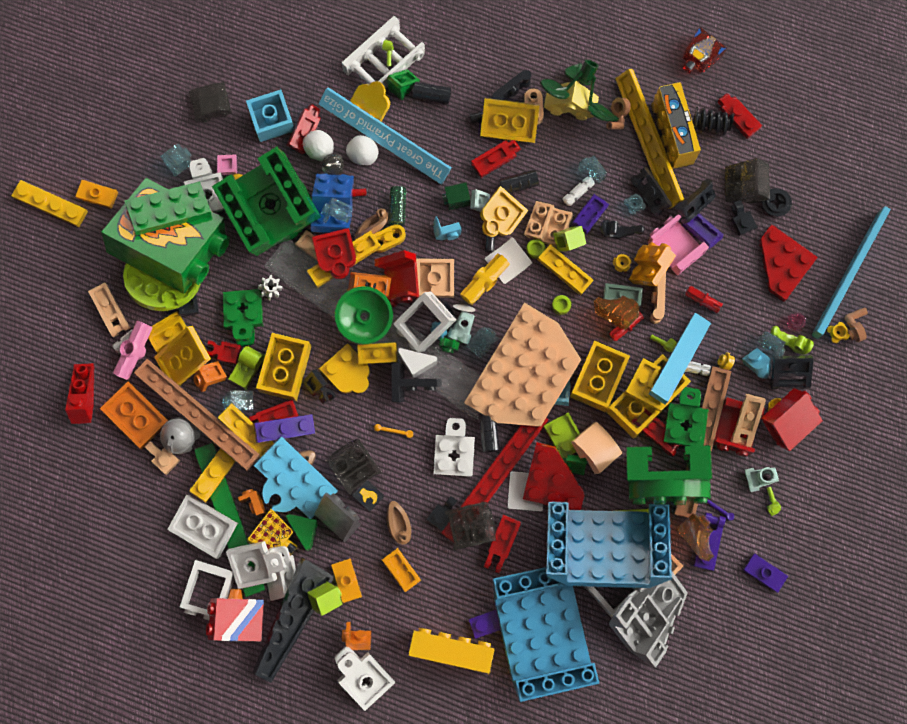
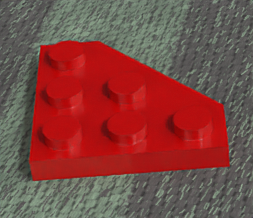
M771 224L759 242L763 252L765 273H767L768 290L785 302L818 257Z
M536 442L523 499L548 505V502H568L569 510H581L585 492L560 456L559 451L555 446Z

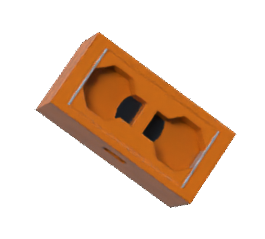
M350 272L348 291L356 287L366 286L379 290L387 297L389 296L391 278L386 275Z

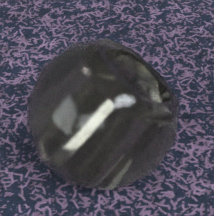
M330 153L323 158L322 170L324 173L340 175L343 172L342 156Z

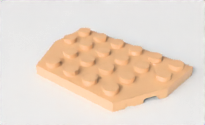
M524 303L464 403L483 415L490 416L497 423L541 426L579 365L581 358L558 322Z

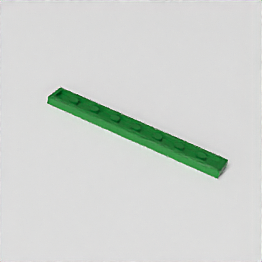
M213 443L194 450L202 473L217 454ZM224 477L211 495V499L216 511L238 523L227 542L228 548L249 545L226 477ZM250 561L248 566H252L255 569L254 562ZM264 584L243 588L246 597L265 590Z

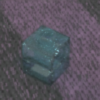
M177 144L160 157L176 177L190 166V157L192 155L186 147L182 149Z

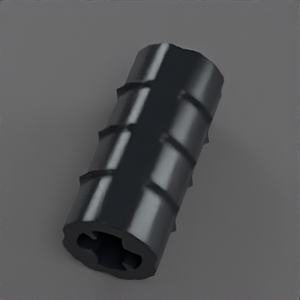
M415 82L413 98L449 104L452 89L443 85L438 86L425 82Z
M534 169L500 178L499 185L508 193H513L539 186V180Z
M479 413L482 452L500 451L497 422L493 421L490 416Z

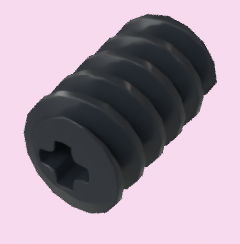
M696 107L693 118L694 129L696 130L700 126L701 132H703L708 127V133H711L714 128L715 134L722 130L723 136H725L727 131L731 130L734 113H731L728 117L727 112H723L720 116V111L716 110L713 115L712 109H709L706 113L705 108H701L698 112V107Z

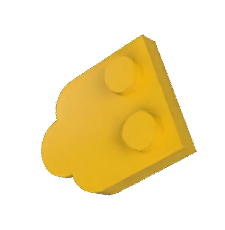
M378 81L358 86L350 102L381 122L390 107V100L385 95V87Z
M500 186L481 210L480 216L484 221L482 230L488 237H494L498 234L501 236L509 235L528 210Z
M348 343L319 368L341 393L348 394L352 391L363 393L368 389L369 366L368 364H358V354Z

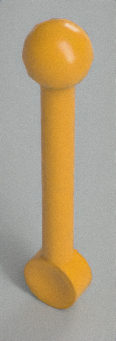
M380 424L374 425L375 431L382 430L396 434L406 435L407 438L413 437V431L408 430L406 432L381 427Z

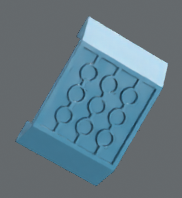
M548 502L546 576L567 586L651 588L672 580L669 504H649L648 512L569 510L568 502Z
M547 567L493 579L494 602L511 679L520 702L599 684L595 663L590 661L573 586H567L547 577Z

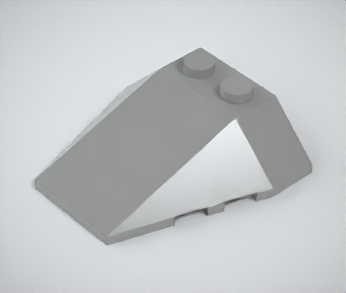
M672 572V580L651 588H638L626 597L614 613L609 625L629 651L656 668L667 651V639L669 634L674 632L675 628L672 626L675 617L680 615L688 592Z

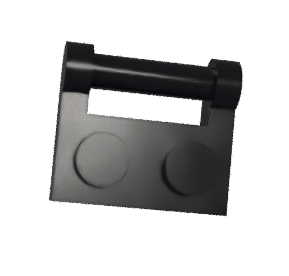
M773 356L770 388H811L813 356ZM804 376L803 379L779 380V377Z

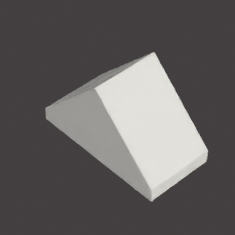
M399 348V356L413 378L437 365L436 356Z

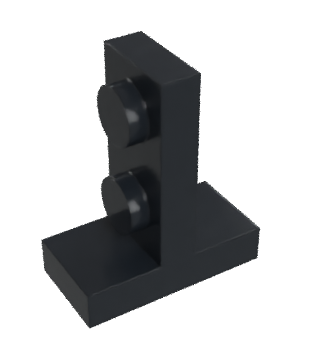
M392 363V402H405L404 387L405 391L417 390V387H424V390H436V387L442 386V379H404V363Z

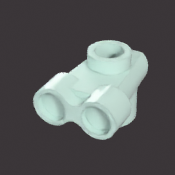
M461 311L454 327L450 328L447 336L469 344L471 339L470 331L475 315ZM462 320H467V321H468V325H467V326H463V325L461 324V321H462Z
M766 467L759 470H754V468L745 469L750 492L759 491L760 487L779 481L775 467ZM769 474L771 479L766 481L763 479V475Z

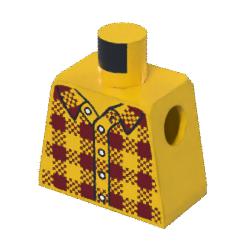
M270 509L247 540L250 544L265 541L268 550L273 547L285 546L288 548L290 556L298 547L289 540L293 534L292 529L272 509Z

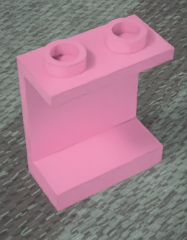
M679 214L675 218L672 216L663 223L665 226L661 229L656 228L652 231L648 244L652 242L660 246L661 243H665L671 247V251L676 256L669 267L677 276L705 254L709 248L705 242L699 245L679 223L681 218Z

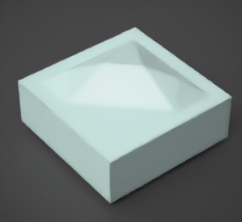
M477 189L472 190L470 208L481 212L484 205L490 199V194Z

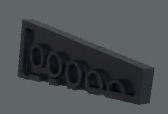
M301 558L253 670L256 676L270 683L314 612L307 592L326 582L331 583L334 579L333 575L304 558Z

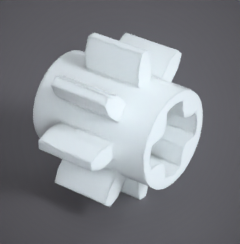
M272 275L268 279L262 278V284L258 286V289L262 290L261 297L266 296L269 300L274 296L278 298V291H282V286H278L280 279L275 280L272 278Z

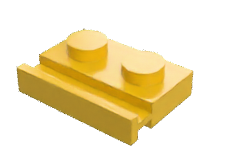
M178 311L151 326L153 328L148 339L155 351L159 353L187 326Z

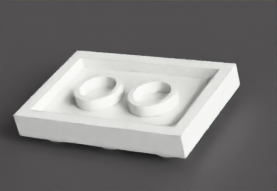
M186 495L167 530L217 559L222 554L238 523L191 495Z

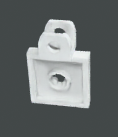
M205 158L191 161L190 171L193 179L184 181L185 185L200 181L204 193L208 191L212 194L210 199H207L211 211L214 213L225 211L212 188L214 184L223 180L221 172L212 174V170Z
M449 418L446 424V435H436L433 474L473 475L475 437H465L466 425L463 419ZM454 423H458L460 425V428L458 430H454L452 428V425ZM452 450H456V453L460 454V458H456V461H452V458L448 457Z
M265 541L231 548L226 551L238 589L275 581L277 579L276 573L282 571L291 562L287 547L278 546L268 550ZM250 561L254 562L255 569L252 566H248Z
M344 647L335 656V661L340 671L344 674L337 680L338 683L364 711L395 683L368 652L360 659L351 648ZM370 677V684L361 685L363 678Z

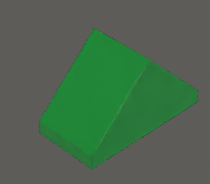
M408 69L390 74L387 77L388 90L401 101L414 88L415 82H420V79Z
M288 514L286 518L305 550H311L318 521Z

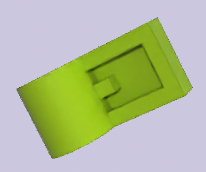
M246 346L241 351L238 363L228 379L246 389L262 364L265 355Z

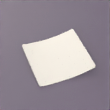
M513 237L485 257V260L489 263L499 253L510 263V266L499 276L504 284L532 264V261Z
M510 472L508 508L543 511V504L523 499L529 473Z

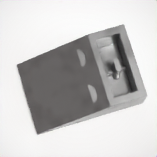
M326 492L314 514L345 542L361 525L358 522L360 518L351 508H343L345 504L334 493L330 496Z

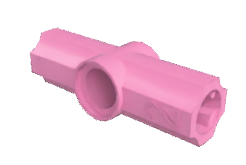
M136 321L129 339L122 342L120 346L121 356L113 374L129 380L137 361L145 356V343L153 327Z

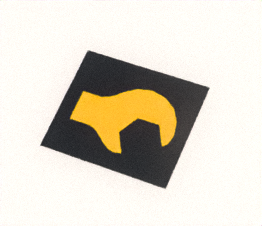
M368 480L352 495L369 512L384 497Z

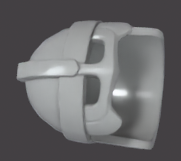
M184 416L169 420L163 425L160 432V440L163 447L172 454L190 452L195 440L201 436V431Z

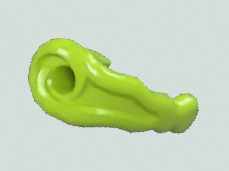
M773 326L771 329L772 336H775L776 339H779L797 354H808L813 348L814 344L811 339H807L802 335L796 337L780 331L778 326Z

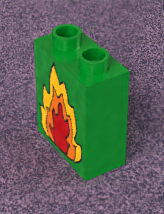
M145 178L129 199L164 191L167 188ZM125 204L101 232L108 254L184 294L192 283L199 285L204 281L209 271L207 263L213 255L220 257L225 253L230 237L225 232L224 218L212 211V216L136 236Z

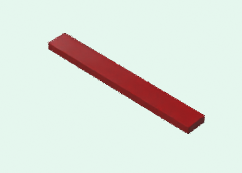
M546 418L541 426L520 425L441 532L442 535L456 545L460 542L549 419Z

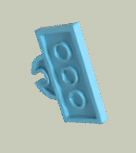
M280 437L254 464L267 478L262 489L265 504L269 502L273 494H278L281 498L280 502L271 508L276 512H287L297 506L308 518L312 519L324 494L327 492L331 496L332 493L335 494L338 491L283 437Z

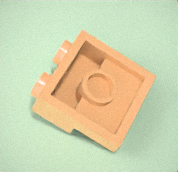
M416 259L419 297L424 292H432L437 298H454V259Z

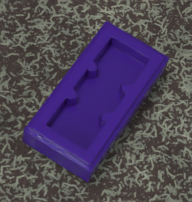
M593 194L573 220L572 225L575 227L582 226L583 232L587 235L609 204Z
M699 213L690 222L683 223V226L702 243L705 242L709 249L723 238L724 234Z
M755 553L752 554L743 569L744 572L776 593L780 591L788 578V575Z

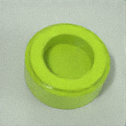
M539 239L531 240L526 248L528 256L538 259L545 251V244Z
M559 295L554 298L552 309L556 314L565 315L570 311L571 301L568 297Z

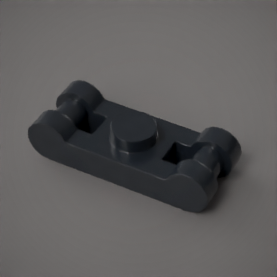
M524 70L495 91L492 99L505 101L509 97H514L522 87H529L532 76L531 72Z
M644 167L640 170L641 173L634 175L630 180L639 190L651 208L652 213L658 217L665 208H670L672 203L649 169ZM644 179L648 181L645 185L642 183ZM660 199L661 203L657 205L655 201Z
M706 179L702 181L701 186L690 197L676 205L677 212L681 216V223L690 222L716 198L715 190L712 189V180Z

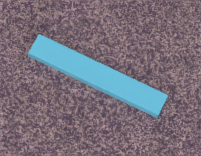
M694 313L650 390L649 395L664 405L667 404L707 332L711 324L709 321Z

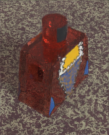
M700 27L684 52L683 59L686 63L683 65V69L687 73H691L694 69L703 73L724 56L727 47Z

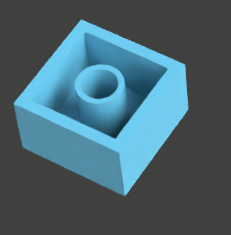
M282 90L246 100L260 142L293 132V122Z

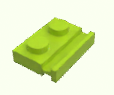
M569 413L544 425L545 431L559 451L560 456L567 458L568 454L573 455L577 453L571 441L580 435V432Z

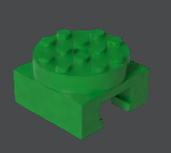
M278 147L257 158L261 165L235 180L233 175H229L212 186L246 248L256 256L276 244L295 238L306 226L321 218L306 186L299 179L285 153ZM276 201L274 210H270V203Z
M711 445L685 446L684 462H688V471L655 472L648 471V463H652V447H627L629 500L633 501L634 505H644L645 502H653V504L673 502L674 505H686L687 501H694V504H706L707 500L711 499Z

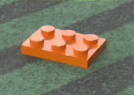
M129 381L100 408L141 450L161 431L163 425L168 422Z

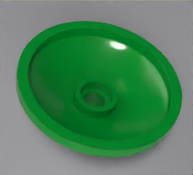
M361 286L347 291L339 299L335 309V321L340 333L349 341L357 344H371L382 339L389 331L393 321V310L390 301L382 292L372 287ZM361 314H366L368 318L362 320L360 316Z

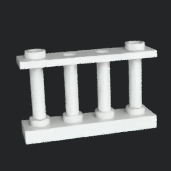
M393 16L342 62L343 71L347 75L356 72L367 84H370L375 80L360 67V64L365 60H369L385 75L378 82H381L386 89L388 86V75L406 70L416 60L419 61L425 54V45L421 42L415 47L399 32V20ZM395 37L410 53L402 58L393 50L391 58L397 65L389 70L373 53L378 48L382 49L384 40Z

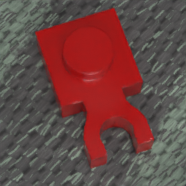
M208 340L207 344L214 347L213 351H207L210 357L218 356V361L237 365L241 345L222 341L221 346H219L215 342Z

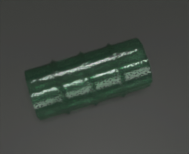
M402 186L390 187L389 225L405 226L406 188Z

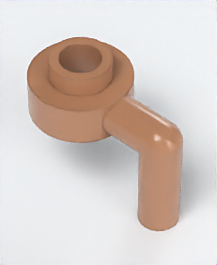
M616 98L612 102L611 110L619 120L617 122H608L606 125L607 129H623L624 116L630 111V102L626 98Z
M865 307L844 317L850 327V330H848L850 338L856 342H861L867 338L862 324L855 321V319L868 314Z

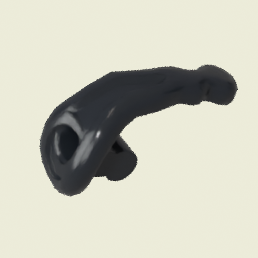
M604 220L601 223V233L606 238L620 239L625 236H632L633 234L642 235L645 230L642 225L637 227L618 226V221L610 222Z

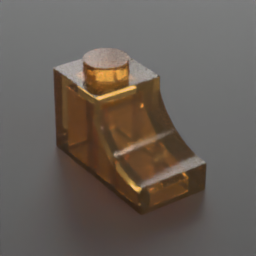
M625 296L613 300L598 297L594 301L595 313L598 316L624 330L640 316L638 303Z
M693 513L676 530L700 559L709 562L714 557L709 546V537L713 530L709 526L710 521L704 515L699 516Z

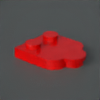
M349 228L312 237L320 269L323 272L331 273L335 279L346 278L349 274V268L356 263V254Z

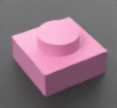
M217 155V173L221 172L222 175L237 174V156Z

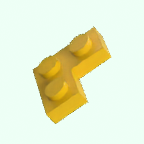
M643 358L625 394L660 412L664 404L649 395V392L661 367Z

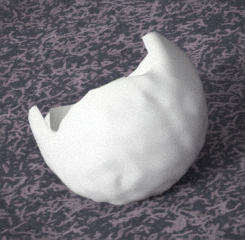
M314 130L306 134L303 139L302 145L310 158L325 161L332 155L334 143L327 133L321 130Z
M355 136L350 140L346 148L347 156L357 165H371L376 161L379 153L375 141L366 136Z

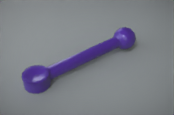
M709 499L707 500V503L725 515L728 521L734 519L733 513H727Z

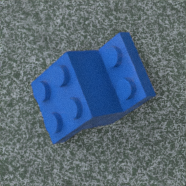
M316 174L312 201L321 218L311 223V232L330 233L347 228L350 230L353 212L352 190L354 176L345 174Z

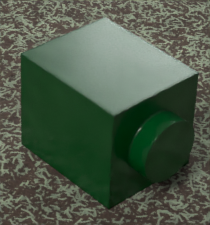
M466 182L445 187V194H442L444 205H448L449 211L471 205Z

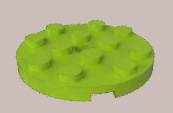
M127 263L123 273L125 288L129 296L140 306L155 311H168L185 305L196 295L201 285L192 283L184 294Z

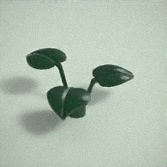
M586 59L583 66L579 63L565 69L564 74L572 80L566 87L551 79L540 81L543 89L558 99L569 98L570 94L567 91L576 81L584 85H591L588 102L590 106L587 107L589 113L603 121L619 120L607 108L592 101L596 80L594 75L599 67L592 60Z

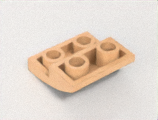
M536 201L524 235L531 239H539L544 244H551L553 247H556L553 234L569 228L573 213L556 209L551 204Z
M597 422L592 423L571 441L580 459L586 457L594 474L601 473L622 454V451L611 435Z

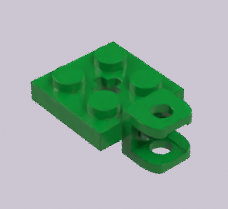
M259 289L223 292L225 330L233 329V336L238 345H253L255 342L254 327L263 326L262 291ZM241 306L248 307L244 313L238 310Z
M685 387L679 396L678 404L669 403L663 442L683 446H704L709 409L699 408L701 401L699 389ZM687 395L692 396L693 399H689ZM688 421L691 425V428H688L687 431H684V427L681 426V423Z

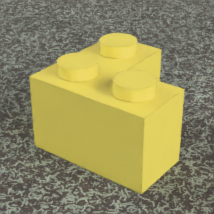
M577 81L567 91L570 94L567 99H558L548 93L546 94L544 108L553 115L570 112L579 120H587V118L594 117L587 110V107L590 106L588 104L590 90ZM570 82L561 85L563 87H566ZM593 93L592 101L593 103H598L599 97Z

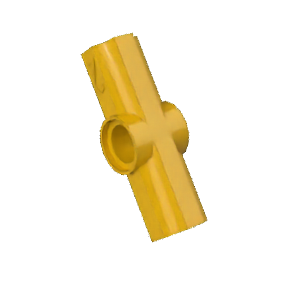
M498 253L485 267L480 268L476 272L472 281L460 293V296L468 304H475L485 291L488 292L496 284L497 278L510 266V263L503 255Z

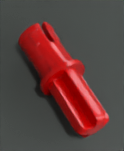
M689 286L685 292V295L698 302L699 306L703 305L716 314L723 305V303L708 296L709 293L705 294L693 286Z
M635 310L625 320H621V323L609 333L610 337L614 341H618L628 331L631 332L632 328L644 319L643 315L638 310Z

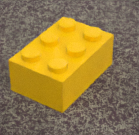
M272 333L256 389L260 393L297 401L312 348L310 342Z
M594 341L570 397L606 412L630 356Z

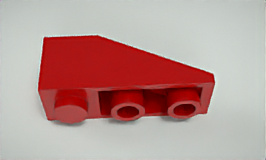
M94 363L74 364L65 410L71 424L91 423L94 408Z

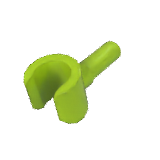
M384 40L382 50L387 51V67H391V55L394 46L392 41Z
M654 335L650 337L651 340L661 344L667 352H672L677 344L672 338L666 342Z
M768 487L767 492L772 504L767 506V510L773 516L779 513L781 505L776 501L772 488Z

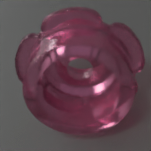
M792 313L788 316L787 325L794 331H800L802 327H805L806 319L800 313Z

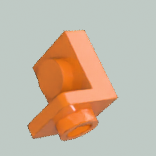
M219 361L203 365L196 371L194 383L200 388L201 392H204L207 386L225 381L227 376Z
M253 489L242 492V496L238 497L241 503L251 500L249 507L252 514L255 513L258 517L267 515L258 491H253Z
M346 622V630H342V642H346V647L352 650H371V631H351V622Z

